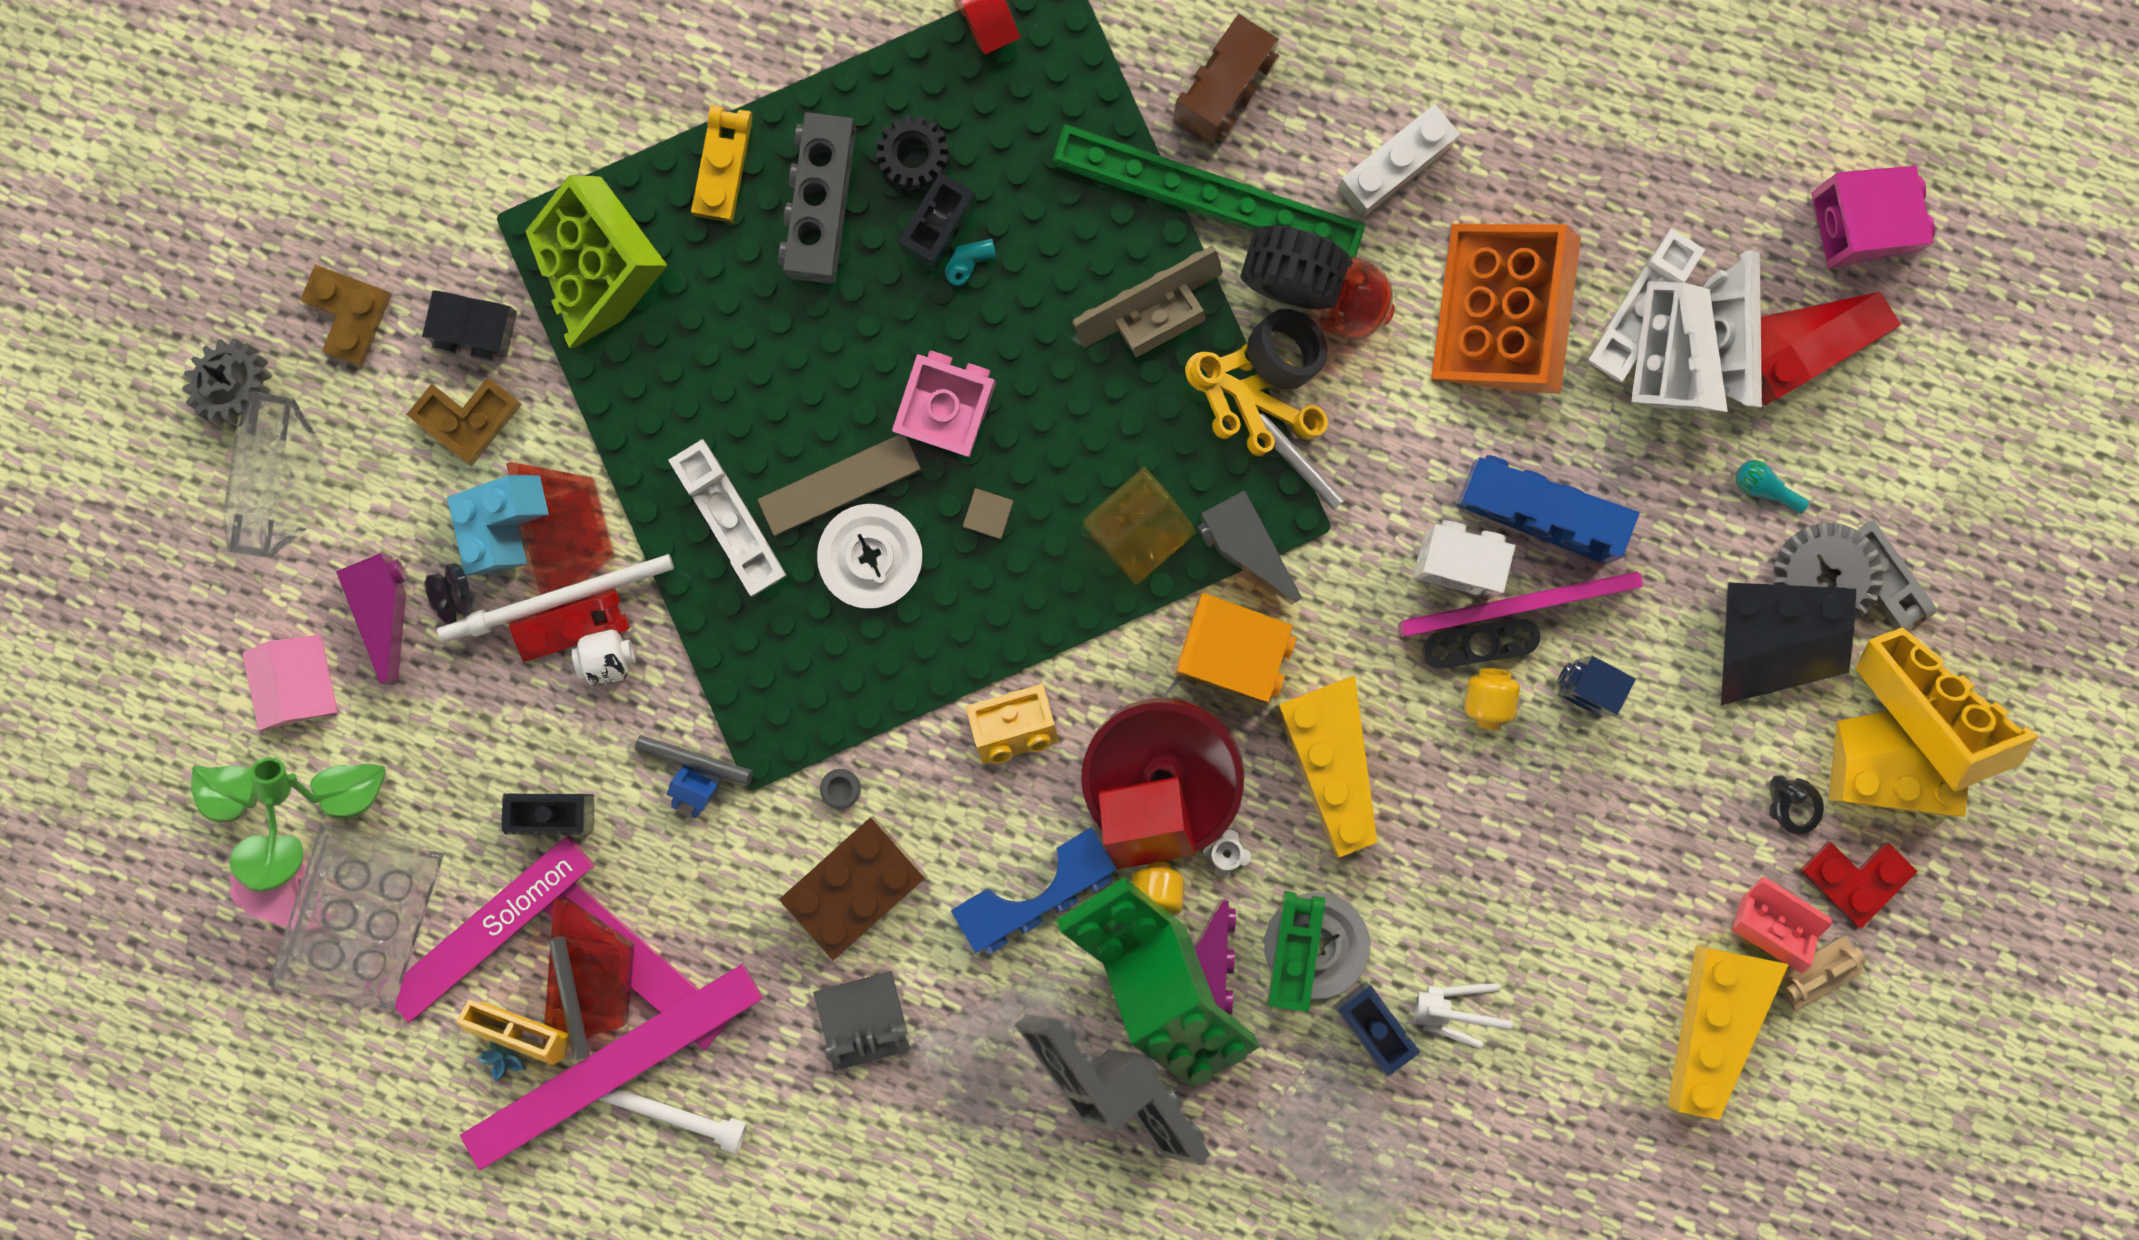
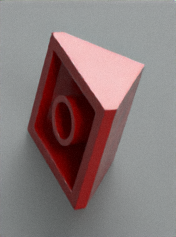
M1179 777L1099 792L1103 845L1117 870L1196 855Z

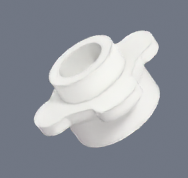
M1226 830L1220 839L1203 849V854L1211 858L1214 863L1215 873L1222 878L1230 876L1231 870L1239 865L1246 866L1251 860L1250 852L1243 849L1238 841L1239 834L1234 830ZM1224 850H1229L1231 855L1227 858L1224 857Z

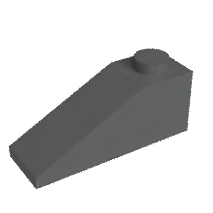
M1245 490L1201 513L1200 520L1202 524L1197 526L1208 548L1214 545L1220 555L1289 604L1293 605L1302 599Z

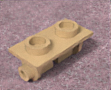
M1844 935L1817 950L1814 954L1812 966L1803 974L1789 966L1780 986L1794 1011H1797L1866 972L1862 965L1866 962V959L1859 948H1852L1847 937Z

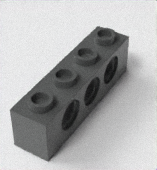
M805 112L803 125L797 124L795 148L800 149L798 164L792 163L789 175V186L794 188L793 203L787 202L784 211V226L789 227L787 242H781L778 256L779 266H784L783 270L789 279L836 284L857 130L853 118ZM828 152L832 155V158L827 165L817 167L812 164V159L817 153ZM813 191H823L827 194L825 201L818 206H811L806 203L808 195ZM815 229L821 232V238L816 244L809 246L801 243L802 235L806 231Z

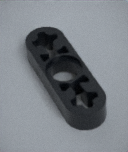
M1516 619L1438 632L1426 639L1423 644L1422 654L1427 664L1436 669L1523 656L1533 652L1538 647L1540 632L1538 627L1527 619ZM1516 626H1521L1522 631L1525 633L1530 632L1531 640L1525 642L1524 649H1520L1519 643L1513 642L1503 644L1506 653L1499 652L1501 642L1495 629L1502 628L1501 637L1515 634L1517 632ZM1475 633H1484L1491 639L1492 647L1488 654L1480 656L1471 650L1470 639ZM1456 635H1463L1462 650L1467 659L1460 660L1461 651L1447 654L1446 662H1441L1439 656H1432L1431 648L1437 646V639H1442L1443 644L1449 646L1459 644Z

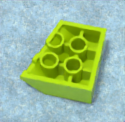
M569 175L525 231L541 275L547 276L555 295L551 302L556 315L562 314L568 330L564 337L569 348L577 347L622 321L668 266L603 178L598 176Z

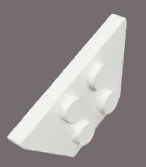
M1748 250L1740 255L1742 260L1727 271L1719 270L1707 279L1702 287L1710 289L1725 396L1738 400L1744 405L1759 408L1762 407L1760 253Z

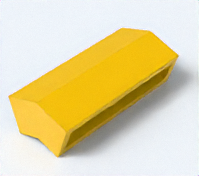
M468 999L456 1021L461 1029L467 1033L551 1065L563 1060L566 1056L569 1043L568 1033L483 1001L477 1003ZM485 1015L506 1023L508 1026L506 1030L484 1023L482 1022L483 1016ZM523 1030L548 1039L547 1045L545 1046L522 1037Z

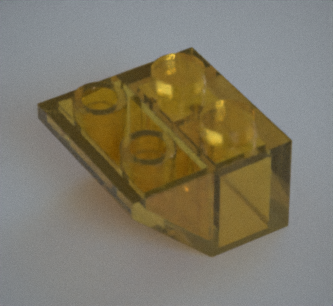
M1145 467L1083 520V527L1136 586L1197 533L1173 498Z

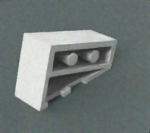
M1648 281L1631 402L1662 408L1728 412L1710 289L1684 282Z

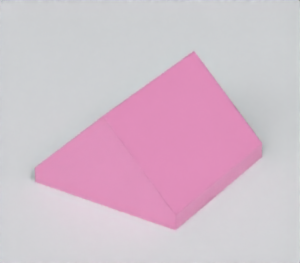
M322 635L267 641L242 653L258 731L338 713Z

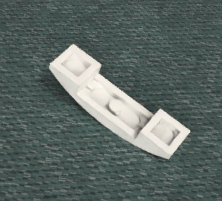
M1671 228L1608 323L1587 362L1620 383L1623 382L1638 356L1648 281L1685 282L1705 249Z
M702 439L669 459L668 461L688 494L694 499L750 596L754 597L785 578L786 574L767 540L706 442Z

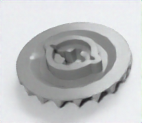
M1819 523L1801 529L1786 541L1775 561L1774 573L1777 577H1774V585L1829 587L1826 582L1818 583L1816 578L1822 574L1820 569L1822 566L1817 558V555L1820 554L1824 563L1828 564L1831 569L1838 568L1840 570V574L1835 577V586L1837 588H1857L1855 620L1865 615L1877 601L1883 586V565L1873 543L1858 530L1844 524Z
M1305 893L1297 897L1311 899L1312 896L1325 897L1320 939L1338 934L1337 937L1329 940L1328 944L1323 947L1325 954L1319 957L1317 955L1311 994L1312 999L1330 998L1349 989L1363 974L1370 953L1369 933L1358 911L1345 900L1328 893ZM1281 906L1270 919L1264 936V953L1271 972ZM1295 913L1293 925L1308 927L1309 916Z

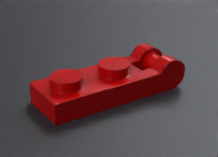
M616 589L511 621L509 623V630L523 663L576 646L579 639L585 635L606 630H615L620 634L628 630L631 626L626 614H621L618 604L621 601ZM603 610L606 619L596 622L593 611Z

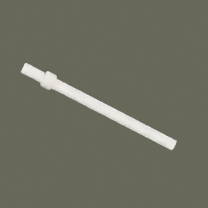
M668 554L489 612H485L482 609L467 616V619L437 628L438 636L442 643L470 634L477 637L490 633L492 627L673 570L674 565Z

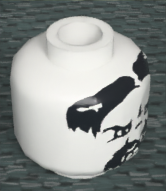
M615 630L585 635L579 639L577 648L572 649L573 664L580 680L585 679L588 684L595 687L625 679L629 673V664L635 663V654L631 641L629 639L623 641L620 634Z

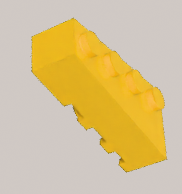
M1903 627L1870 639L1855 670L1954 792L2022 765L2038 738L2035 732L2027 726L2023 729L2019 728L2007 718L2009 712L1997 702L1992 705L1973 691L1975 685L1963 675L1959 677L1949 672L1942 666L1944 662L1942 658Z
M1355 675L1276 705L1275 707L1334 856L1342 857L1377 843Z
M1695 946L1667 1106L1678 1112L1720 1120L1789 964Z

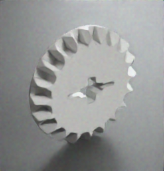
M878 504L857 505L838 514L825 528L818 545V568L828 589L840 600L859 608L878 609L894 604L897 600L907 595L916 583L922 567V546L912 524L899 512ZM860 536L863 537L866 545L870 546L873 551L878 549L881 551L882 555L876 558L877 568L881 574L880 577L877 576L875 569L871 568L868 563H860L859 559L864 556V547Z

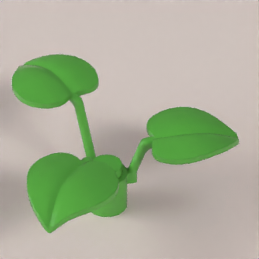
M267 757L257 761L252 768L239 766L213 768L194 766L191 776V789L198 810L204 817L215 822H232L239 819L245 812L246 807H256L258 799L265 803L269 837L264 835L247 837L234 847L230 856V868L234 877L250 891L264 892L287 883L299 871L303 862V847L297 837L292 835L277 837L274 806L286 801L291 792V787L295 788L310 803L320 802L322 812L325 815L333 818H351L364 813L374 803L385 778L386 770L385 766L374 764L330 767L312 778L310 787L313 793H311L297 780L296 774L291 773L287 775L285 765L280 759Z

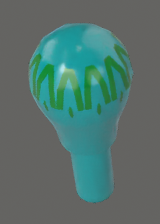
M1749 460L1738 468L1736 483L1738 488L1744 493L1767 498L1771 501L1777 500L1799 514H1802L1807 509L1809 500L1785 487V483L1777 477L1765 462Z

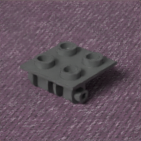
M892 971L813 992L827 1044L824 1045L828 1061H831L833 1071L912 1050Z

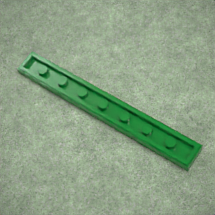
M1065 124L1051 164L1254 232L1258 227L1279 225L1320 235L1343 248L1351 257L1349 264L1355 262L1366 224Z

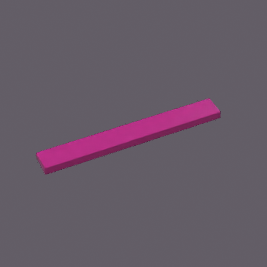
M743 963L459 1136L480 1171L763 1000L764 997Z

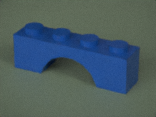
M1092 827L1057 847L1058 868L1056 876L1051 885L1039 896L1025 901H1011L997 896L987 888L951 910L975 953L984 949L987 955L1008 943L1005 936L1019 928L1022 934L1043 923L1040 915L1054 907L1056 912L1060 913L1078 902L1075 896L1078 892L1089 887L1093 893L1113 881L1110 874L1116 871V868Z

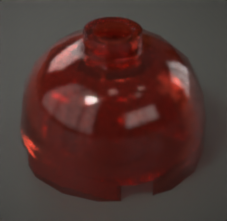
M1352 257L1351 261L1353 264L1347 270L1337 306L1330 309L1327 319L1320 316V325L1322 330L1350 340H1360L1376 333L1382 326H1386L1394 315L1395 305L1393 304L1392 284L1384 271L1368 261ZM1338 311L1343 312L1344 315L1341 316Z

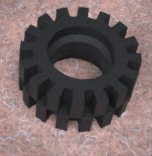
M904 115L905 120L899 122L898 118L891 121L892 126L890 128L884 127L882 138L877 140L878 151H876V156L881 173L884 174L889 184L892 182L895 188L900 191L905 188L908 193L915 194V189H921L923 193L929 191L928 186L934 183L940 172L946 175L947 164L950 162L949 148L942 129L939 131L935 122L931 120L928 123L925 117L918 115L917 119H912L911 115ZM907 141H920L928 148V158L922 166L907 168L899 162L898 151Z

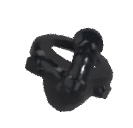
M1775 775L1771 779L1769 790L1773 802L1769 809L1770 817L1776 819L1782 828L1793 834L1809 833L1816 828L1822 820L1824 803L1819 791L1809 781L1801 778L1789 780L1783 775ZM1809 796L1814 802V814L1806 824L1796 825L1789 816L1791 803L1795 805L1800 804Z

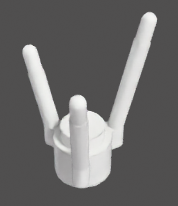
M1479 984L1446 988L1429 986L1428 993L1418 992L1414 1024L1423 1025V1031L1439 1033L1464 1044L1482 1048V1041L1440 1024L1448 1025L1449 1019L1505 1029L1513 1027V1023L1508 1020L1451 1010V1000L1444 999V997L1497 992L1501 989L1499 984Z

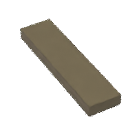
M899 434L757 500L773 535L777 537L922 470L906 436Z

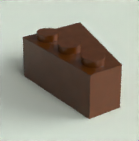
M1238 14L1214 47L1213 54L1204 67L1200 66L1195 73L1194 78L1196 80L1187 94L1182 92L1177 98L1173 123L1212 148L1219 138L1226 141L1237 123V120L1232 118L1240 105L1245 109L1249 106L1259 89L1254 85L1259 75L1263 73L1268 76L1278 61L1280 55L1275 53L1279 39Z

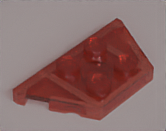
M515 462L506 463L509 475L540 476L549 515L522 524L540 595L588 580L589 576L615 556L596 481L593 477Z
M558 896L554 899L551 938L565 936L586 1039L601 1032L606 1033L621 1028L628 1023L635 943L566 896ZM550 951L544 1025L568 1033ZM543 1038V1045L546 1046L549 1040Z

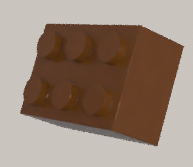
M873 816L866 820L778 900L831 960L834 961L928 876Z

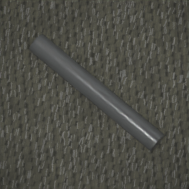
M642 735L638 737L635 744L636 751L748 786L753 777V770Z
M565 936L554 937L548 940L573 1059L579 1060L590 1056Z

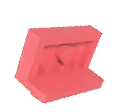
M1762 877L1742 897L1732 931L1803 974L1812 966L1818 938L1830 928L1832 918L1768 878Z

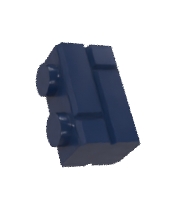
M1366 981L1333 1005L1387 1077L1420 1053V1050L1411 1038L1406 1035L1405 1030L1377 992Z

